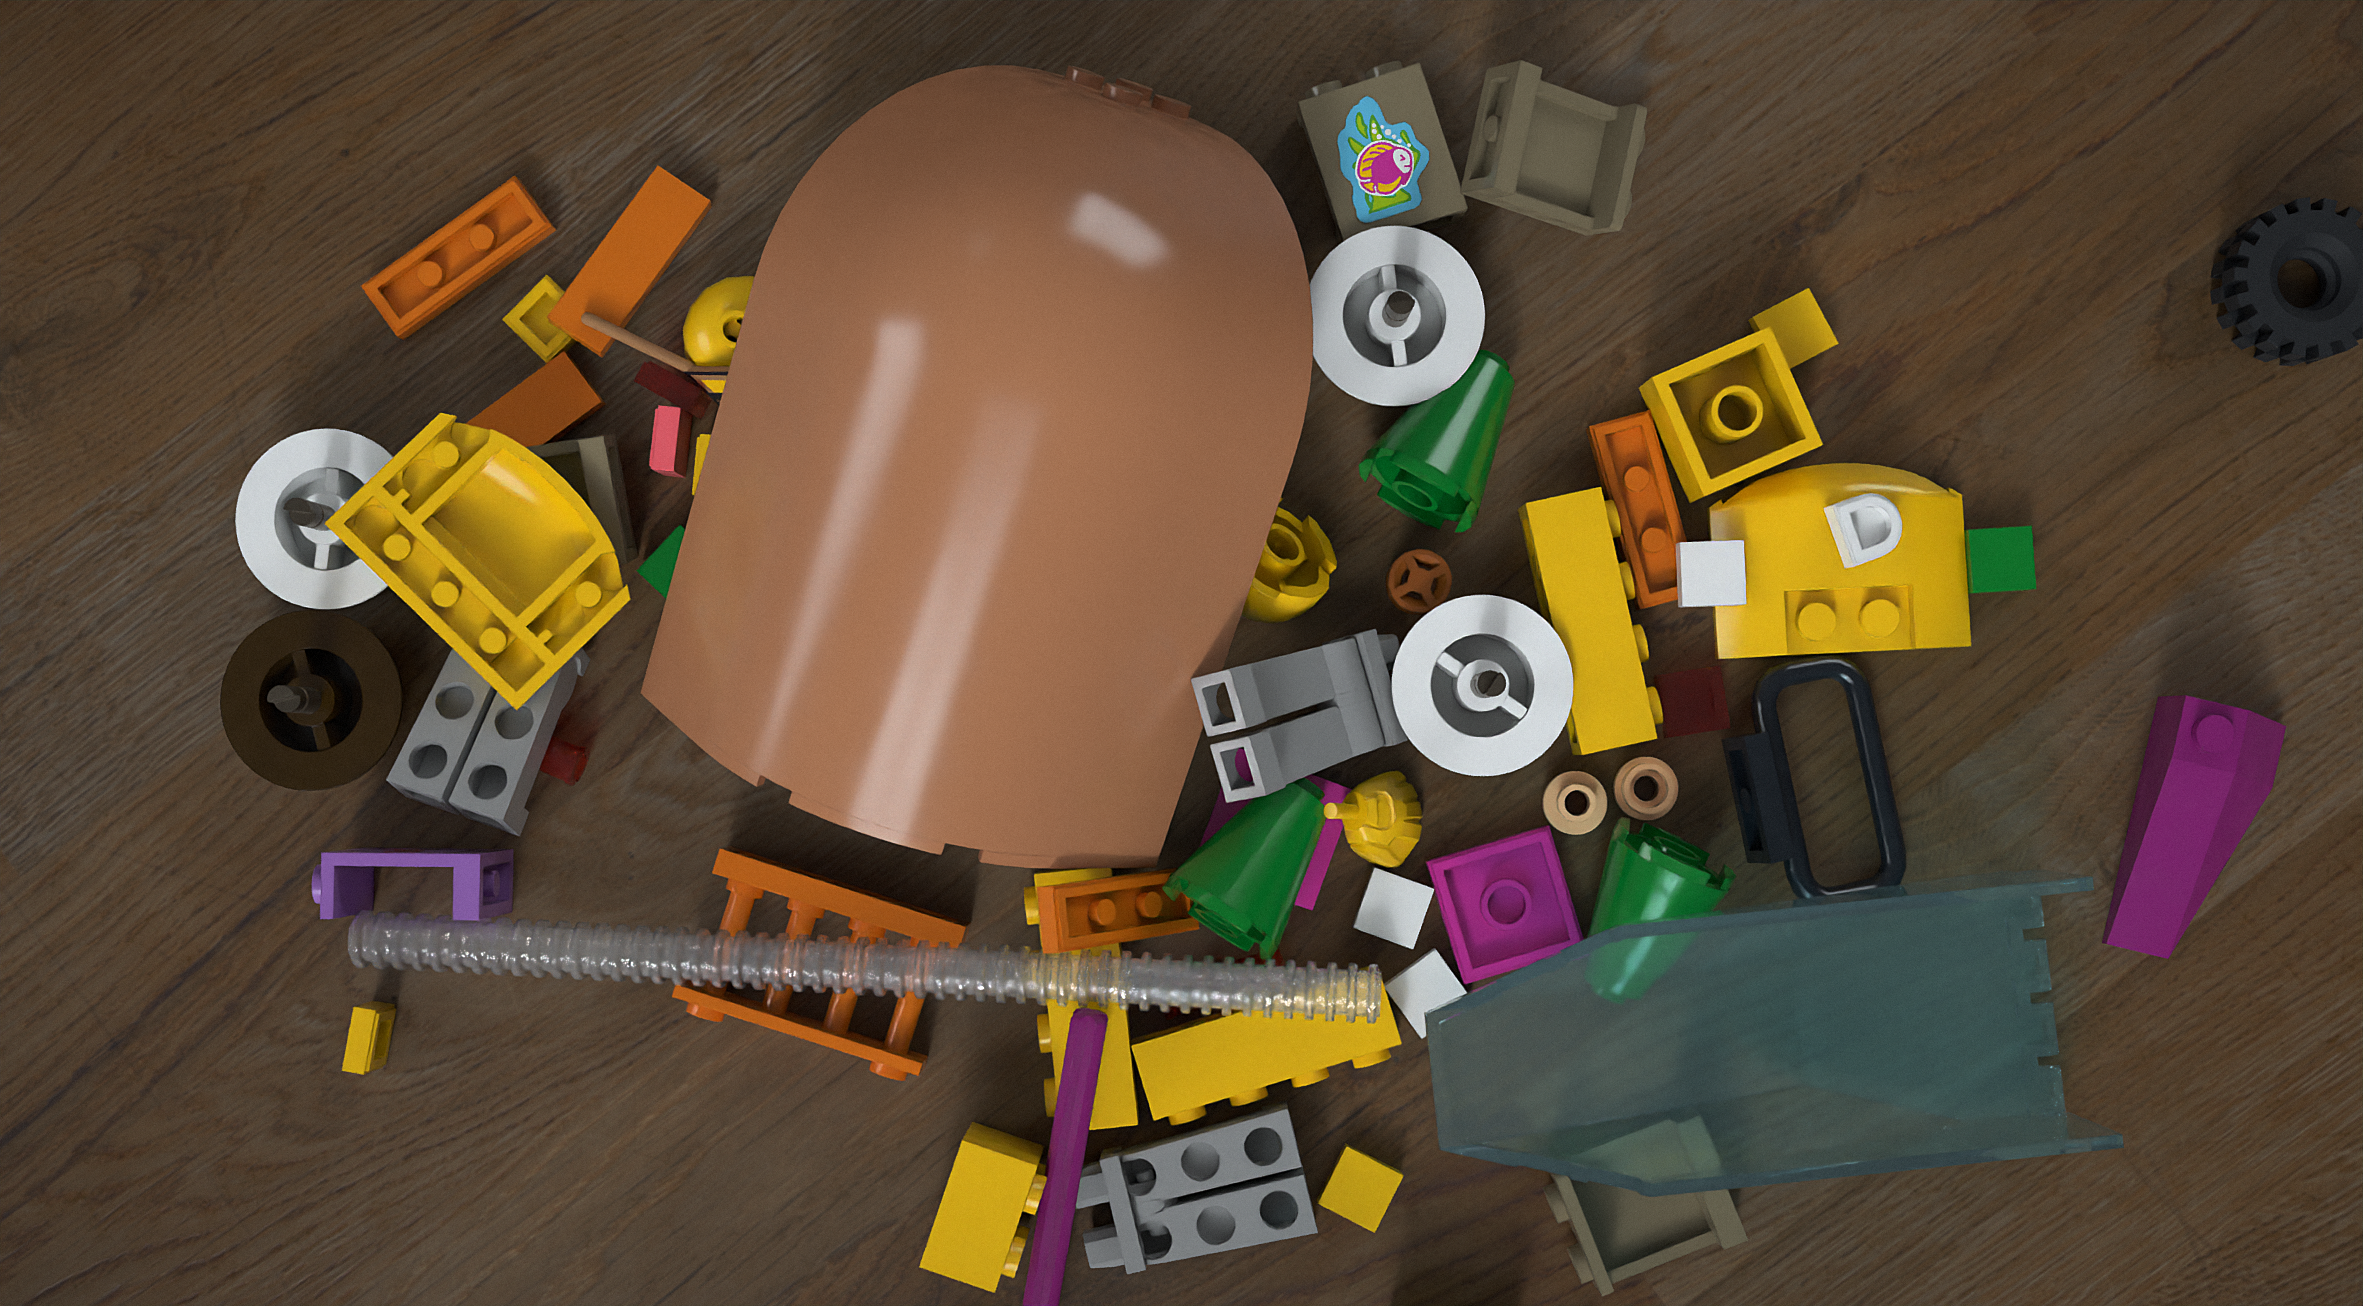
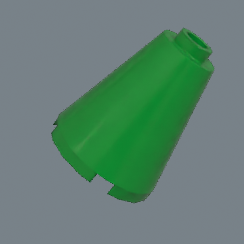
M1483 349L1478 350L1473 362L1458 381L1432 398L1412 404L1366 451L1358 465L1360 476L1365 483L1370 474H1372L1382 484L1377 496L1407 517L1429 527L1440 529L1445 520L1459 522L1455 532H1465L1472 527L1479 513L1515 387V381L1509 373L1510 368L1507 362L1493 352Z
M1303 777L1286 784L1285 788L1276 792L1252 798L1169 876L1162 889L1174 902L1182 892L1194 902L1187 912L1194 919L1246 952H1249L1255 942L1260 944V958L1270 960L1279 947L1327 819L1324 815L1325 806L1321 803L1325 796L1324 792L1314 783Z
M1625 817L1618 819L1612 830L1580 966L1581 973L1589 979L1586 988L1601 999L1614 1004H1621L1623 998L1636 1000L1641 996L1730 891L1737 877L1732 869L1725 864L1720 873L1717 874L1705 866L1710 856L1708 852L1661 828L1644 822L1639 833L1630 831V818Z

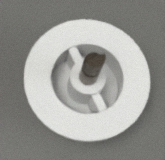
M1382 226L1360 232L1333 249L1322 261L1311 280L1313 357L1324 374L1336 386L1359 400L1381 406H1407L1428 400L1458 381L1473 362L1478 352L1485 324L1484 300L1479 282L1461 254L1450 244L1429 232L1406 226Z
M340 429L304 431L280 441L264 453L254 464L242 485L237 501L235 519L236 533L242 555L257 579L280 598L293 604L313 609L330 610L354 606L383 591L388 585L324 523L381 470L393 456L373 440Z
M1464 596L1432 609L1408 632L1398 650L1393 665L1391 678L1392 700L1395 713L1406 736L1428 759L1441 767L1464 775H1501L1520 769L1533 762L1557 739L1567 721L1572 705L1573 673L1569 656L1560 637L1552 626L1534 610L1517 601L1500 596Z

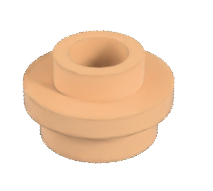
M1638 757L1626 762L1619 769L1614 779L1613 793L1620 809L1630 817L1638 820H1654L1664 816L1674 806L1678 796V782L1673 770L1665 762L1653 757ZM1642 776L1651 778L1655 784L1654 795L1646 801L1640 800L1634 793V784Z
M1581 771L1564 772L1553 778L1547 785L1542 799L1543 811L1549 823L1557 830L1571 835L1585 834L1595 829L1603 820L1607 810L1606 792L1601 783L1588 773ZM1575 790L1582 792L1587 800L1585 810L1579 815H1571L1565 808L1566 796Z

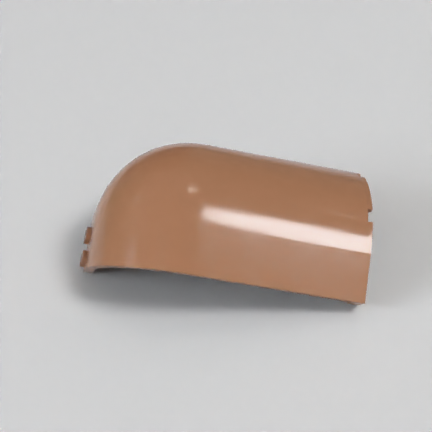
M984 65L950 71L918 82L895 93L873 107L844 130L818 157L798 183L781 211L768 238L753 280L641 694L701 749L742 779L757 787L763 785L765 778L792 791L789 804L854 831L942 855L945 843L979 849V862L994 865L1050 869L1156 868L1204 726L1191 679L1223 670L1302 432L1310 392L1313 361L1311 293L1304 254L1295 225L1280 193L1268 174L1250 153L1232 138L1188 117L1192 106L1157 94L1154 95L1152 101L1150 100L1153 92L1152 88L1122 78H1117L1115 84L1106 82L1105 86H1103L1104 76L1070 65L1067 67L1065 76L1013 65Z

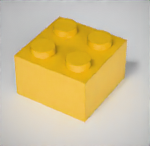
M1771 326L1651 377L1639 387L1648 410L1651 411L1653 422L1689 503L1823 445Z
M972 1122L961 1141L919 1267L993 1293L996 1291L1001 1274L1014 1278L1030 1228L1019 1225L1022 1212L1032 1215L1036 1214L1048 1178L1044 1176L1046 1165L1039 1163L1045 1146Z

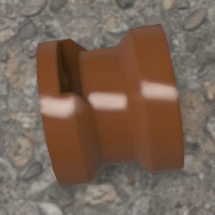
M1415 549L1401 555L1391 564L1385 578V590L1390 602L1398 610L1411 615H1422L1440 606L1447 599L1452 585V575L1448 564L1438 554L1423 549Z

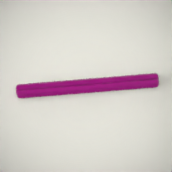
M1085 1007L1077 1008L1071 1017L1044 1174L1048 1178L1040 1199L1022 1306H1059L1108 1022L1107 1015L1100 1010Z

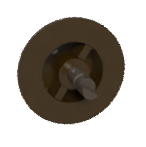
M299 610L277 616L265 622L250 633L238 646L227 665L220 693L221 717L226 735L240 759L256 774L273 784L298 791L328 790L346 785L360 778L371 770L386 754L393 743L401 722L403 687L397 665L391 653L369 628L339 613L324 610Z

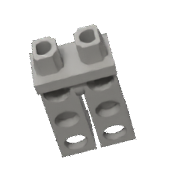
M1376 629L1324 642L1319 647L1192 678V686L1207 737L1245 729L1315 704L1317 710L1210 745L1226 803L1266 796L1285 788L1286 784L1379 747L1392 746L1407 741L1408 738L1395 713L1391 680L1388 673L1389 670L1393 669L1395 658L1400 648L1397 636L1394 634L1377 635ZM1224 682L1235 716L1232 719L1226 717L1217 705V690L1221 683ZM1241 747H1244L1253 777L1251 782L1244 780L1238 774L1235 767L1236 752Z
M452 648L386 780L407 798L456 815L461 813L468 819L520 836L529 814L524 807L562 709L568 703L573 693L577 675H584L590 658L581 648L520 709L516 710Z
M1287 1100L1264 1106L1260 1111L1163 1139L1140 1143L1123 1150L1121 1146L1105 1149L1102 1151L1099 1161L1091 1162L1082 1167L1076 1209L1110 1202L1114 1219L1112 1224L1084 1230L1083 1232L1090 1268L1116 1267L1125 1264L1127 1274L1146 1270V1265L1166 1263L1318 1233Z

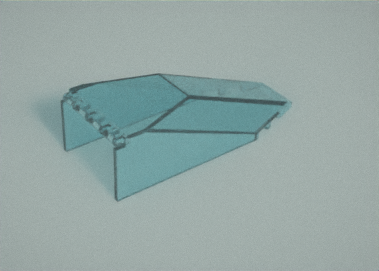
M2043 869L2020 872L2001 871L1617 924L1424 1012L1438 1147L1441 1151L1514 1167L1518 1165L1565 1175L1569 1179L1585 1183L1592 1181L1637 1191L1640 1195L1648 1197L2124 1148L2123 1135L2073 1113L2065 1112L2061 1066H2038L2037 1057L2059 1054L2053 1002L2031 1003L2030 993L2052 990L2047 944L2045 938L2023 939L2022 929L2044 927L2041 896L2094 890L2093 877Z

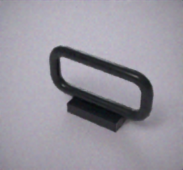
M1817 654L1784 661L1770 667L1757 680L1751 695V715L1755 733L1721 739L1747 863L1772 864L1783 861L1786 877L1792 892L1805 905L1821 912H1838L1873 904L1889 897L1898 888L1907 868L1906 847L1872 690L1865 673L1852 660L1838 654ZM1822 679L1838 681L1845 691L1881 856L1880 867L1874 876L1837 886H1823L1813 876L1777 712V699L1783 689Z

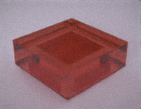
M644 361L633 380L648 391L684 409L699 419H702L712 401L700 388L651 361L648 363Z
M1720 665L1654 676L1655 687L1663 713L1662 729L1664 738L1731 728Z

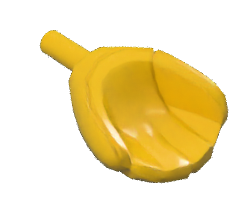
M1389 771L1371 777L1349 792L1342 803H1327L1324 807L1326 818L1342 819L1347 842L1355 853L1371 863L1386 868H1397L1403 864L1420 839L1422 825L1419 821L1423 817L1421 805L1417 800L1418 795L1414 787L1406 782V777L1399 771Z

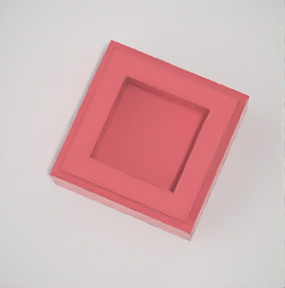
M658 405V409H655L649 466L652 470L664 476L686 478L692 415L680 407Z

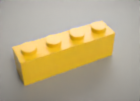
M1597 487L1525 503L1518 508L1541 615L1560 637L1572 667L1573 699L1566 721L1572 754L1585 755L1658 739L1655 725L1663 723L1662 707L1656 688L1654 686L1646 688L1641 663L1649 660L1648 645L1641 624L1632 625L1627 600L1635 598V589L1628 563H1618L1613 538L1621 536V527L1614 501L1612 499L1604 501L1602 488Z
M1073 868L1037 871L1034 874L1035 886L1024 887V902L1027 924H1039L1041 950H1032L1030 956L1034 989L1046 988L1048 1013L1037 1014V1027L1041 1053L1052 1052L1055 1077L1044 1078L1047 1117H1054L1071 1017L1077 1008L1085 1007L1100 1010L1108 1018L1089 1130L1138 1125L1139 1110L1121 943L1062 953H1043L1037 887L1114 876V869Z
M1373 964L1133 1038L1131 1048L1153 1120L1168 1116L1170 1125H1178L1205 1116L1207 1114L1205 1105L1229 1098L1232 1106H1240L1260 1100L1268 1096L1266 1086L1291 1079L1293 1087H1301L1319 1082L1330 1076L1327 1067L1352 1060L1354 1068H1363L1383 1062L1391 1058L1389 1048L1401 1045L1402 1042L1380 971Z

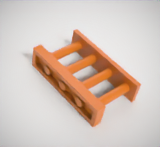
M736 847L720 848L712 873L728 878L725 888L730 890L731 893L702 982L699 983L686 979L675 985L672 997L688 1002L686 1012L706 1020L723 1022L724 1016L727 1014L870 1060V1071L890 1079L905 1081L908 1073L919 1076L925 1069L929 1056L911 1051L909 1047L938 957L945 958L947 949L959 952L964 947L971 923ZM766 890L788 897L789 900L786 908L792 910L763 1002L761 1003L727 992L726 989L755 899H762ZM829 910L850 917L847 927L853 931L824 1021L820 1022L789 1012L787 1008L816 918L823 919L825 911ZM888 929L910 936L911 939L908 947L914 950L885 1041L883 1042L849 1031L848 1027L877 938H884Z

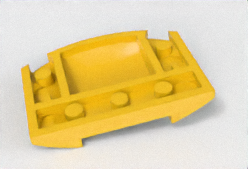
M440 412L324 524L513 708L518 710L631 600L628 585L623 588L618 559L615 555L616 551L602 525L582 497L560 474L540 457L508 436L491 428L489 431L485 428L455 422L457 416Z
M1832 463L1806 466L1766 476L1749 483V486H1746L1729 498L1724 504L1722 499L1707 508L1709 541L1744 540L1747 604L1713 606L1716 660L1971 646L1962 494L1951 488L1944 489L1925 477L1901 469L1859 463ZM1868 493L1879 494L1888 498L1897 507L1902 519V533L1898 544L1884 556L1855 567L1844 568L1823 508L1851 497Z

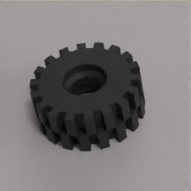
M2310 197L2300 198L2285 205L2282 203L2245 222L2235 230L2238 235L2225 240L2218 252L2225 255L2226 258L2213 264L2210 277L2222 279V286L2210 291L2212 305L2225 303L2228 313L2216 318L2222 330L2235 325L2240 331L2231 340L2237 347L2243 350L2254 345L2258 349L2253 358L2263 362L2280 358L2279 366H2295L2306 362V364L2316 362L2359 345L2357 340L2363 339V228L2360 229L2355 223L2363 213L2351 206L2342 211L2335 212L2338 201L2323 198L2310 204ZM2289 260H2302L2313 268L2320 284L2319 297L2309 307H2294L2280 293L2277 282L2278 271Z

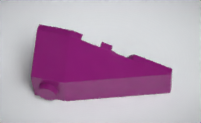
M2192 696L2158 697L2102 943L2166 959L2170 957L2273 788L2286 730L2285 725L2250 710Z

